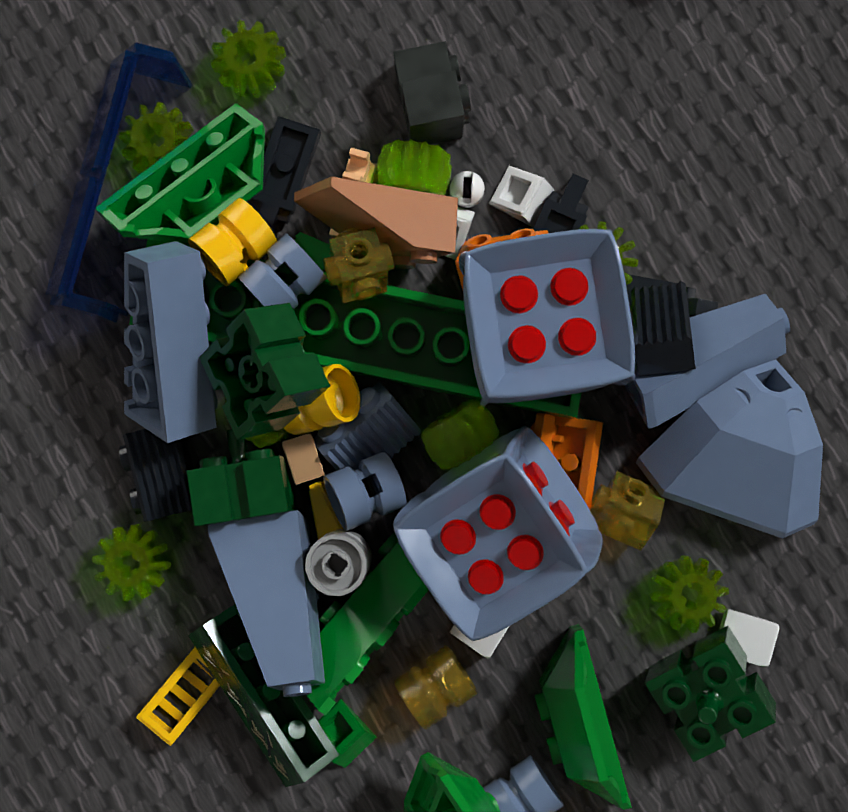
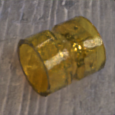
M444 645L426 658V667L424 669L414 666L394 680L395 686L406 706L425 730L447 716V707L449 705L459 708L479 694L470 676L447 645Z

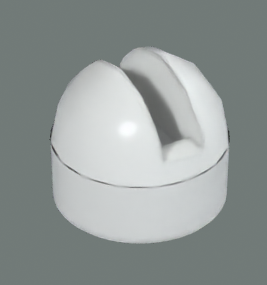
M463 171L454 176L450 183V196L458 198L459 206L465 208L473 207L483 198L485 186L478 174L471 171ZM464 178H472L471 198H462Z

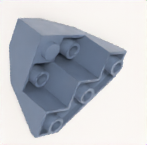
M776 359L743 370L697 400L636 461V464L661 497L782 539L808 528L818 521L823 443L805 392Z

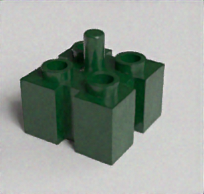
M290 303L244 309L226 328L229 337L216 339L199 357L213 389H222L227 399L222 408L237 440L282 430L300 414L298 407L311 404L330 387L315 353L306 354L302 347L306 334Z
M232 429L227 430L230 458L220 456L199 460V469L187 470L195 526H207L298 510L294 481L287 459L280 455L278 456V451H272V449L248 452L246 438L237 440Z
M728 625L698 640L694 656L687 659L682 650H679L650 666L645 681L646 686L664 715L673 710L677 713L674 731L693 762L726 747L727 733L737 729L743 739L776 723V702L757 672L746 676L747 655Z

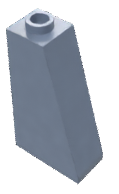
M762 294L690 317L695 370L639 376L637 361H635V380L624 386L648 429L656 427L690 408L697 400L743 370L775 360L785 354V334L790 332V324L783 308L777 309L766 294Z
M296 510L208 525L209 537L267 687L283 690V697L312 694L311 686L325 684L316 590L310 583L305 571L306 556L311 547L308 519Z

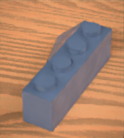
M177 241L124 252V307L133 316V324L124 329V344L133 355V365L124 367V383L128 387L132 386V399L124 401V414L167 443L216 428L215 410L218 406L216 393L199 359L209 347L207 325L210 322V313L205 303L203 280L206 276L205 264L200 256V251Z

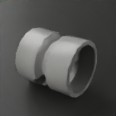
M337 529L325 534L310 547L306 556L305 571L310 583L318 591L329 596H342L355 590L365 579L371 567L372 553L368 543L360 534L351 530Z

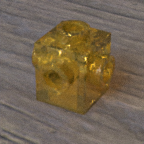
M359 228L348 229L341 232L336 238L329 239L330 257L323 258L324 267L330 286L337 284L343 303L357 299H368L377 294L387 292L388 271L394 269V262L388 243L380 244L375 228L367 230Z
M616 471L608 486L601 484L598 487L590 509L596 511L595 521L602 534L641 551L660 524L665 498L661 497L654 487Z

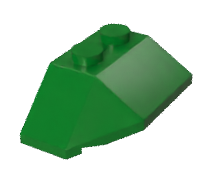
M235 103L95 207L97 213L123 237L188 243V239L206 224H219L218 214L235 200L241 198L247 202L263 190L265 128L263 123Z
M579 624L572 625L567 630L539 680L542 693L534 695L541 721L550 719L554 734L553 737L546 738L553 765L562 764L567 778L620 809H629L632 806L584 629Z
M429 752L420 756L404 799V812H500L496 799L489 792H485L475 777Z

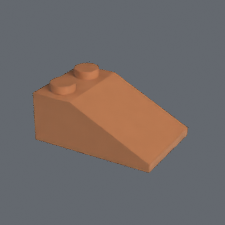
M332 176L294 193L295 203L371 257L389 260V267L414 269L416 268V263L435 264L437 263V257L455 253L457 197Z

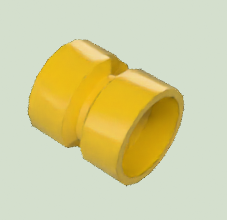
M241 198L235 200L218 214L219 224L208 223L188 239L189 246L200 251V256L204 261L206 269L225 286H229L248 268L247 260L256 261L261 259L277 241L273 231L261 215Z
M331 364L322 367L330 387L311 404L298 407L300 414L284 427L287 432L293 435H302L321 430L323 427H333L348 423L357 417L360 410L359 388L354 376L346 367L341 364Z

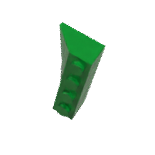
M395 532L389 536L377 551L383 558L372 571L369 570L365 579L353 590L354 592L345 603L341 605L335 600L319 619L324 625L320 631L325 684L311 686L312 694L307 695V697L324 716L336 704L335 698L344 685L348 686L355 681L370 660L369 655L374 649L378 651L387 642L400 623L398 621L403 615L407 616L428 592V588L416 573L401 548Z

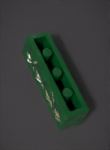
M236 604L188 635L285 787L305 783L339 756V753L302 696L283 697V690L267 687Z

